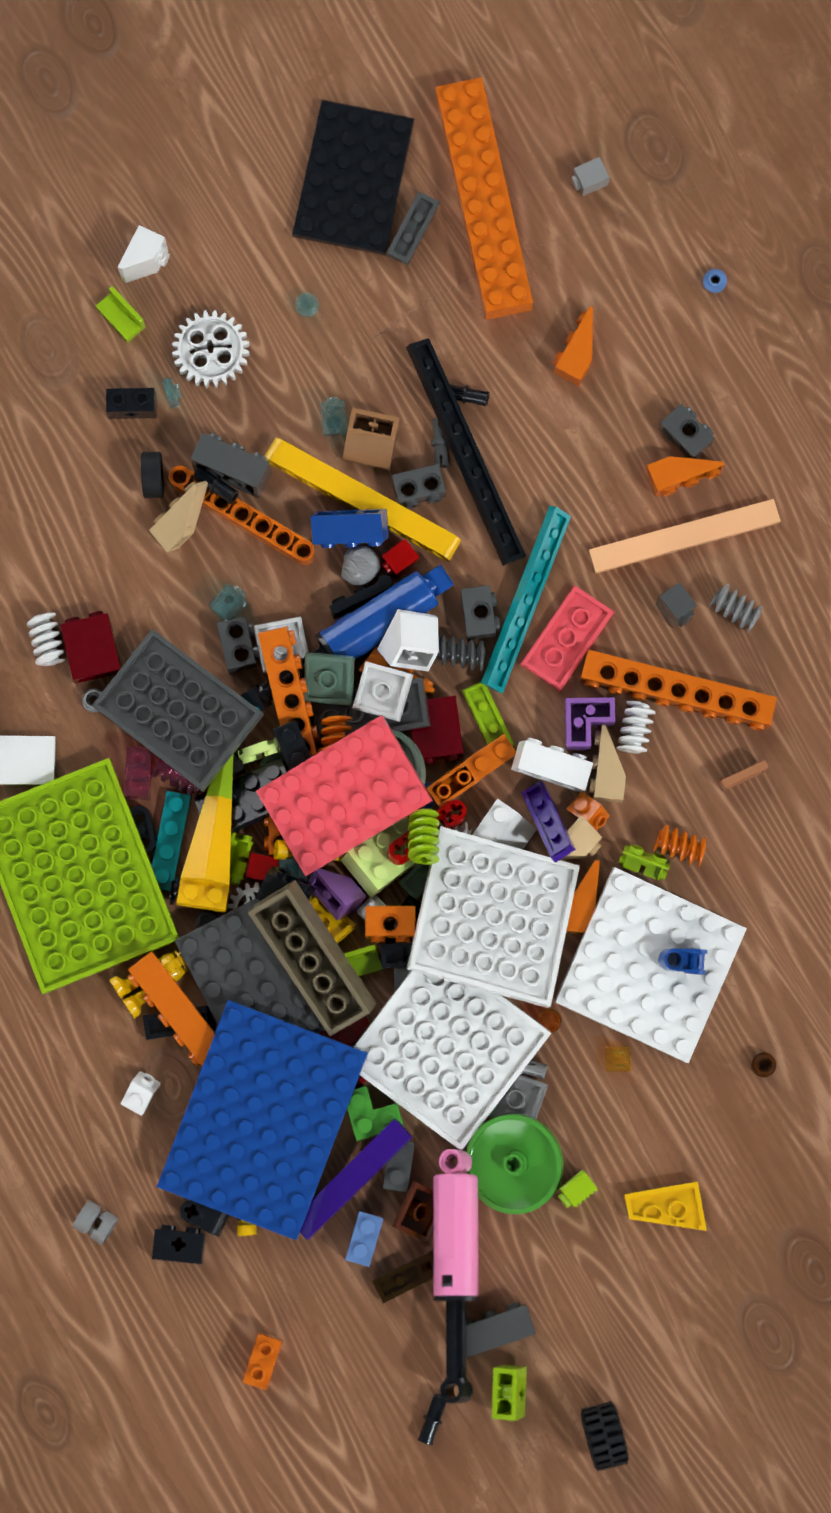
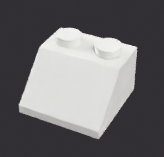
M140 225L138 226L118 265L123 282L127 283L157 273L161 266L164 267L167 264L170 254L168 253L165 237Z
M497 799L473 833V836L523 850L537 829L518 812Z

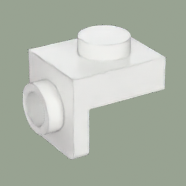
M139 1072L132 1080L121 1105L142 1116L161 1083L150 1074Z

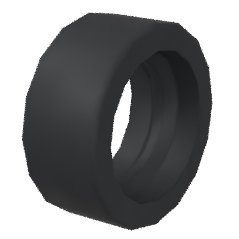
M161 452L141 453V480L144 498H162L164 496Z

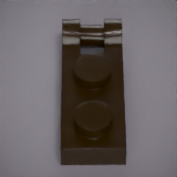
M433 1250L372 1280L383 1303L433 1279ZM427 1262L431 1271L424 1274L420 1265Z

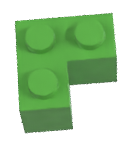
M367 1086L353 1091L347 1110L356 1141L377 1136L393 1119H397L404 1127L397 1103L373 1110Z

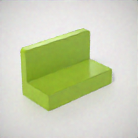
M111 286L108 288L110 294L96 305V309L128 343L146 328L142 317Z
M376 944L344 953L359 977L383 970Z

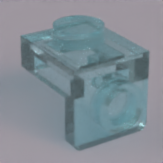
M328 398L325 402H321L323 436L347 434L345 401H340L339 398Z

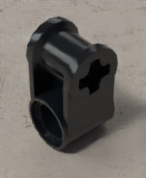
M192 1200L186 1201L180 1210L183 1220L217 1237H220L229 1217L226 1213ZM194 1204L196 1205V1211L199 1212L198 1216L193 1215L189 1218L187 1217L188 1212L185 1211V1207H191Z

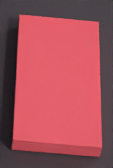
M574 585L520 665L561 692L587 654L588 649L591 648L613 616L614 611Z

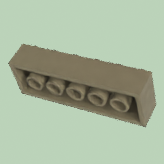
M295 880L257 902L250 909L248 914L329 1036L372 1011L376 1005L375 1000Z

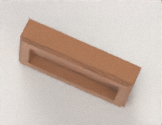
M763 760L724 778L719 782L722 791L731 789L765 773L769 768L766 760Z

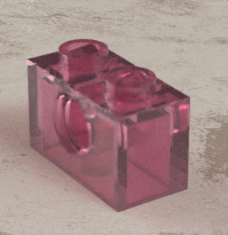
M127 747L124 796L126 799L151 800L154 753L147 748Z

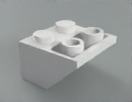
M398 609L377 650L390 666L429 671L439 652L438 617L436 615Z

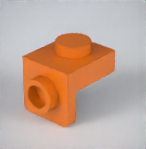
M583 791L578 794L566 809L577 819L582 815L596 831L605 825L610 816L600 803Z

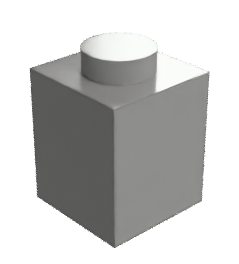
M598 157L575 167L571 182L575 190H580L581 195L585 196L608 186L610 177L601 158Z

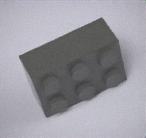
M202 433L191 457L193 470L197 471L199 467H202L217 478H223V482L227 485L260 498L271 474L269 462L266 461L267 457L257 452H254L253 455L245 452V448L239 444L232 442L229 445L222 442L223 439L216 434L209 433V435Z

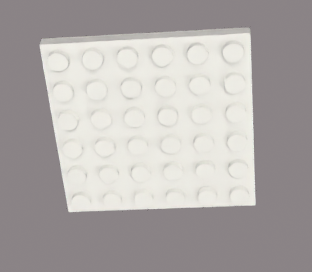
M440 826L438 828L440 833L436 836L440 840L439 844L436 845L439 848V853L436 854L439 857V862L429 867L407 969L549 1008L552 1003L580 866L561 860L555 863L547 856Z
M613 867L554 1003L678 1060L689 1063L747 928ZM673 948L708 950L704 960L706 975L666 971L658 963L659 954L665 949ZM670 953L667 958L670 966H674L676 963V956L673 953Z
M411 970L353 1047L368 1052L360 1076L462 1151L551 1035V1031L502 995Z

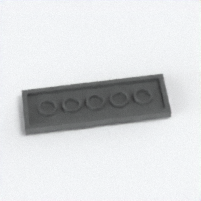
M422 677L412 679L400 722L385 718L392 730L401 732L431 727L424 679ZM353 689V704L358 689ZM299 699L289 700L286 703L290 707H296L299 704ZM311 702L314 716H310L312 726H317L319 740H315L317 746L322 745L321 739L326 737L321 734V729L325 728L321 724V720L335 715L352 717V720L345 722L346 725L352 726V730L345 731V734L349 735L379 716L355 710L352 708L353 704L346 706ZM301 718L293 719L297 721L300 730L305 728V723Z

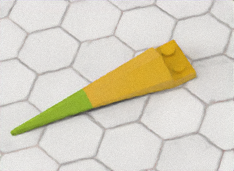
M233 755L209 785L180 877L176 902L179 906L226 912L230 890Z

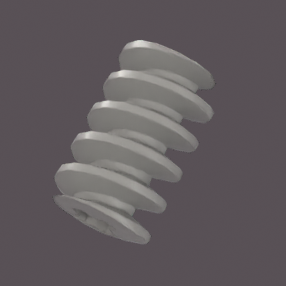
M726 584L719 589L708 607L716 604V613L724 609V618L732 614L731 623L734 624L741 620L739 628L742 629L748 625L747 633H749L761 616L762 605L754 609L753 599L746 604V595L744 594L737 598L738 589L729 593L730 584Z

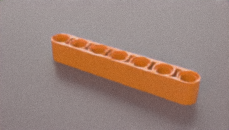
M184 466L173 467L169 473L172 488L184 495V489L192 482L199 483L194 478L195 472ZM179 474L187 476L186 481L182 484L174 481L175 477ZM210 489L207 490L202 507L300 565H308L314 560V547L309 540L238 498L233 504L231 503L230 505L228 503L226 507L218 508L215 506V503L221 497L215 493L211 494L209 492ZM239 511H246L249 514L245 520H238L235 516ZM260 523L269 525V529L264 533L258 532L256 527ZM281 535H286L290 540L286 545H280L276 542L277 538ZM305 547L310 550V554L307 557H300L297 555V551Z

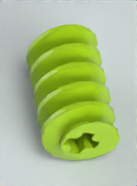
M418 809L408 817L410 822L408 826V858L415 863L432 865L439 862V857L436 855L439 853V848L436 845L439 844L440 840L436 836L439 835L440 831L436 827L439 826L440 821L435 819L439 816V813L435 810Z

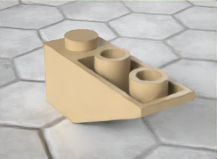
M207 481L189 484L184 489L185 494L181 498L178 497L169 504L170 509L166 513L160 514L154 520L155 525L149 531L166 552L179 549L194 534L208 486Z
M602 725L600 731L595 733L594 745H599L598 755L593 754L592 769H596L595 779H590L589 793H593L594 800L622 803L626 775L607 727Z

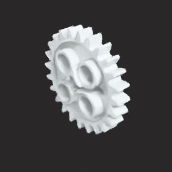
M205 310L202 318L195 313V321L186 318L188 326L179 325L182 334H174L175 338L179 341L172 342V347L178 349L172 352L174 358H179L175 361V366H182L179 370L181 375L188 372L186 377L188 382L195 378L196 386L201 381H204L205 388H208L210 382H213L215 388H218V381H222L226 386V378L230 377L235 381L234 372L242 374L243 371L240 365H247V360L243 357L250 356V353L244 348L250 345L249 341H242L247 337V333H239L242 325L237 324L234 326V317L227 321L226 313H223L220 318L217 316L216 310H214L212 316H208ZM218 332H225L227 337L224 340H217L215 335ZM196 335L204 338L199 344L191 342V339ZM208 346H213V353H209ZM191 350L197 351L194 354L190 353ZM221 355L231 357L230 361L225 364L220 363L218 359ZM199 358L207 360L206 365L203 367H198L194 363Z

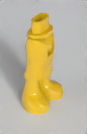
M175 949L173 952L158 958L176 982L186 972L190 971L180 950L177 952ZM115 976L109 980L120 999L136 989L129 978L122 979ZM143 989L122 1000L134 1019L141 1014V1007L146 1002L143 998V995L146 994Z

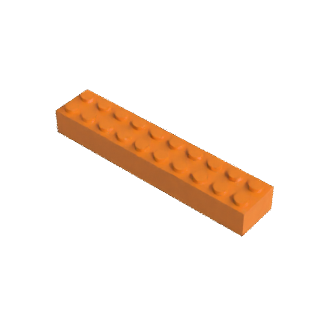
M481 77L437 86L435 98L485 320L532 311V295L483 79Z

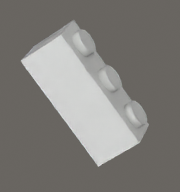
M533 738L519 742L511 770L576 792L586 790L593 762L587 761L586 756L578 753L569 755L564 753L563 748L553 745L550 748L542 746L541 741Z

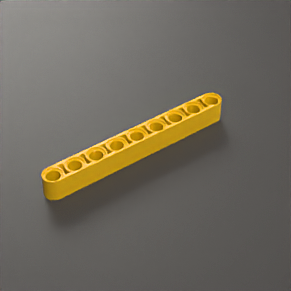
M275 437L265 454V457H267L266 461L273 467L351 510L387 509L388 530L442 560L449 562L461 542V539L453 533L282 439Z

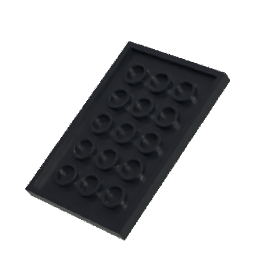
M322 100L292 237L385 256L412 135L414 118Z

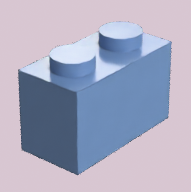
M359 1211L345 1260L370 1267L384 1218Z

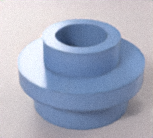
M712 269L704 275L703 285L707 291L719 293L726 287L727 278L721 270ZM717 277L719 283H712L711 278Z

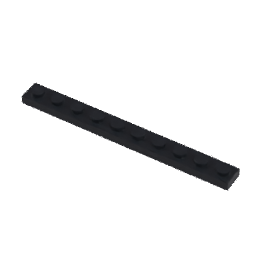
M427 338L409 344L406 347L407 352L502 565L504 566L526 557L525 552L430 339Z

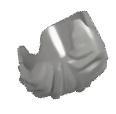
M366 546L350 547L344 555L341 576L352 585H366L380 575L382 562L379 556Z

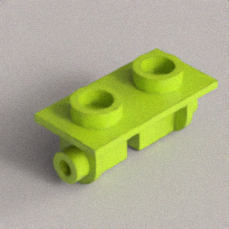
M237 833L231 834L230 883L240 885L241 880H244L243 876L247 865L244 860L249 857L251 846L254 843L251 836Z
M631 844L630 846H624L623 854H621L618 863L622 864L623 868L637 873L641 865L646 866L643 875L659 881V879L665 880L668 872L666 870H669L671 861H668L667 857L661 856L659 853H653L652 855L644 852L642 847Z

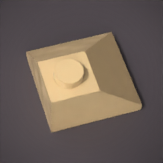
M582 815L567 831L576 850L561 860L583 859L588 854L593 857L602 846L599 843L602 838L601 835Z

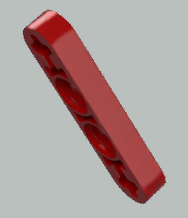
M459 800L449 801L437 810L439 816L435 819L439 820L443 827L454 829L464 821L467 808ZM452 809L454 811H460L459 816L457 814H453L451 817H449V821L447 820V817L450 815ZM409 830L394 840L389 846L387 857L395 865H403L410 860L408 858V847L404 850L403 856L400 854L394 855L395 849L401 851L405 848L406 844L408 846Z

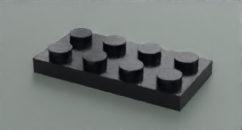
M282 758L233 780L231 834L270 817L256 791L288 772L285 761ZM207 792L194 797L199 815Z

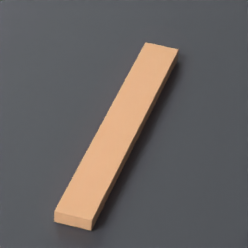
M771 499L589 549V555L594 572L597 574L779 524L781 521L775 501Z

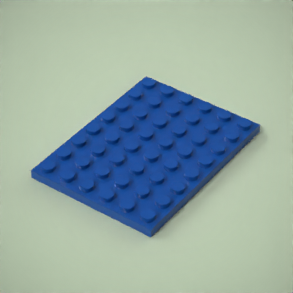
M228 999L157 1188L297 1241L368 1052Z

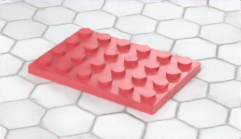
M383 715L256 791L305 876L310 875L433 801Z

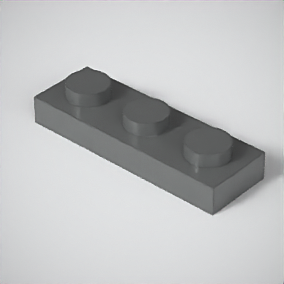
M418 192L387 251L388 257L407 266L409 265L440 205V201Z

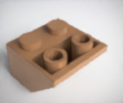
M352 408L342 460L390 470L400 418Z

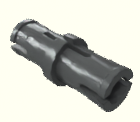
M434 418L432 419L433 440H431V446L434 447V465L439 464L440 466V458H442L443 468L449 467V444L442 428H439L438 419Z

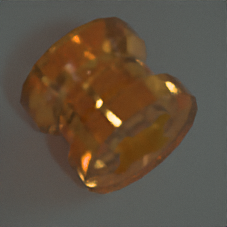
M549 1008L540 1012L537 1022L551 1031L552 1034L560 1028L562 1019L556 1010Z

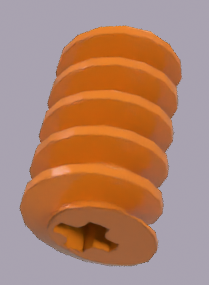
M335 715L321 720V724L325 726V728L321 729V734L326 736L321 739V744L326 747L321 748L320 752L348 736L345 734V731L352 730V726L346 725L345 722L352 720V717Z
M666 824L659 831L652 852L654 853L660 847L661 856L670 851V859L679 854V862H683L688 857L689 865L691 866L697 860L699 868L706 850V838L703 837L697 843L696 834H693L688 839V832L684 831L679 836L678 828H674L669 833V825Z

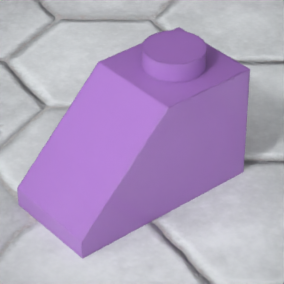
M318 869L313 872L309 879L312 886L316 887L315 896L336 920L356 912L366 897L351 878Z

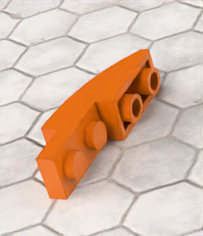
M502 734L426 787V790L437 806L441 808L478 783L483 777L513 758L516 751L505 734Z

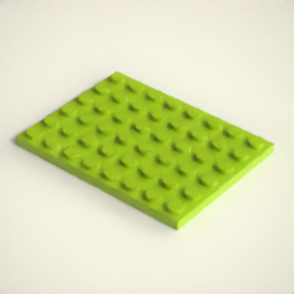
M110 758L0 801V885L43 995L174 943V940L180 938Z

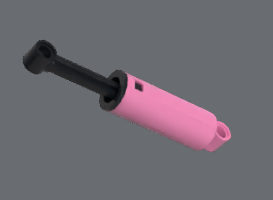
M448 1149L439 1158V1165L444 1174H437L433 1177V1301L446 1302V1378L440 1385V1396L446 1403L462 1404L468 1402L473 1394V1387L468 1378H466V1302L479 1301L478 1177L474 1174H467L471 1169L472 1159L466 1151ZM455 1157H457L458 1164L456 1167H454L453 1165ZM456 1385L459 1389L457 1397L454 1394V1387Z

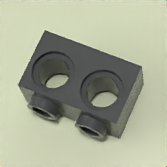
M439 464L392 475L397 502L407 509L419 506L418 503L428 501L429 504L436 503L446 496ZM432 480L438 486L434 490H428L424 484ZM405 486H410L414 489V493L410 496H405L402 494L401 489Z
M245 616L218 622L217 627L228 673L257 667L256 660H260L257 645L252 646L250 637L255 636L252 622L247 623ZM233 628H241L243 630V634L239 638L231 637L230 632ZM239 651H246L249 654L247 660L243 662L237 661L235 656Z

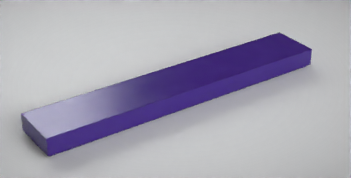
M393 1119L311 1201L300 1233L306 1240L312 1238L413 1138L397 1119Z

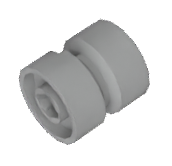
M89 1199L77 1216L72 1228L82 1234L89 1233L90 1239L102 1246L119 1218L109 1211L102 1212L101 1206ZM99 1218L102 1220V1223L98 1229H95L93 1225Z

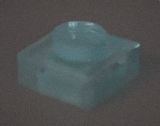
M172 378L162 380L170 407L180 406L178 398H181L182 394L179 384H173Z

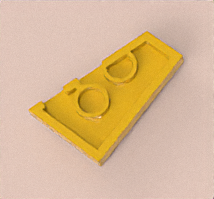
M698 1181L624 1194L628 1219L707 1231Z

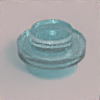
M304 293L296 299L295 308L299 315L311 317L317 313L319 302L313 294Z

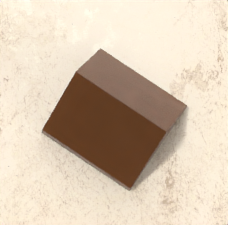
M413 1181L392 1227L424 1242H428L433 1231V1190Z

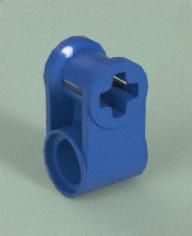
M691 948L665 949L659 954L658 963L666 971L706 975L704 960L708 950ZM670 953L676 956L674 966H670L667 961Z

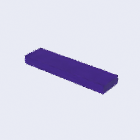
M540 780L523 791L521 794L551 859L556 863L575 851L576 849L546 784Z

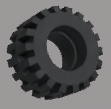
M610 1401L583 1408L581 1410V1420L591 1459L597 1471L628 1464V1450L615 1405Z

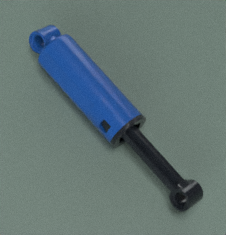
M442 564L423 576L418 571H415L352 613H348L335 621L330 627L317 633L315 638L320 646L311 653L355 656L354 660H356L381 643L398 609L427 613L438 605L436 596L452 587L454 583ZM305 656L301 658L302 668L298 669L300 678H304ZM283 670L280 673V679L284 683H290L293 681V674L289 670ZM269 680L261 685L258 683L240 695L261 711L272 704L271 701L274 700Z

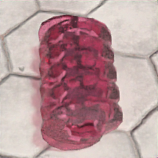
M159 758L152 776L156 778L161 774L162 782H166L170 778L169 785L172 787L179 782L178 790L183 791L187 787V794L190 796L196 791V798L201 790Z

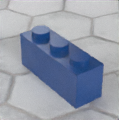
M387 509L317 511L310 516L313 545H321V548L335 547V544H344V547H356L359 543H367L368 546H380L382 542L389 538Z

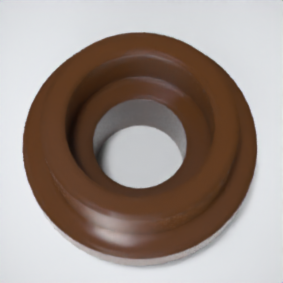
M759 1053L753 1058L751 1067L757 1076L768 1077L775 1072L776 1061L768 1053ZM764 1060L768 1063L766 1070H762L759 1067L760 1061Z

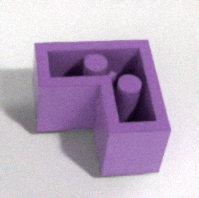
M615 697L565 699V751L590 750L591 726H614Z

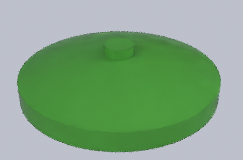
M522 1114L498 1116L483 1124L475 1132L468 1144L466 1152L472 1159V1166L467 1174L477 1175L478 1198L494 1210L507 1214H524L536 1210L553 1197L561 1183L564 1170L561 1147L550 1129L535 1118Z

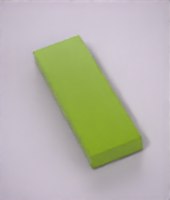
M478 682L463 689L462 693L486 744L505 734L511 745L515 747L488 688L481 684V682Z

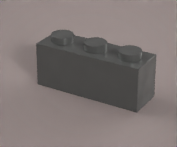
M520 1302L512 1303L505 1306L507 1311L498 1314L496 1310L482 1314L483 1319L473 1322L472 1318L466 1319V1358L536 1334L526 1304L521 1306Z

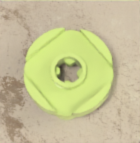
M276 738L237 751L239 759L242 760L243 764L263 759L264 755L266 757L282 752Z

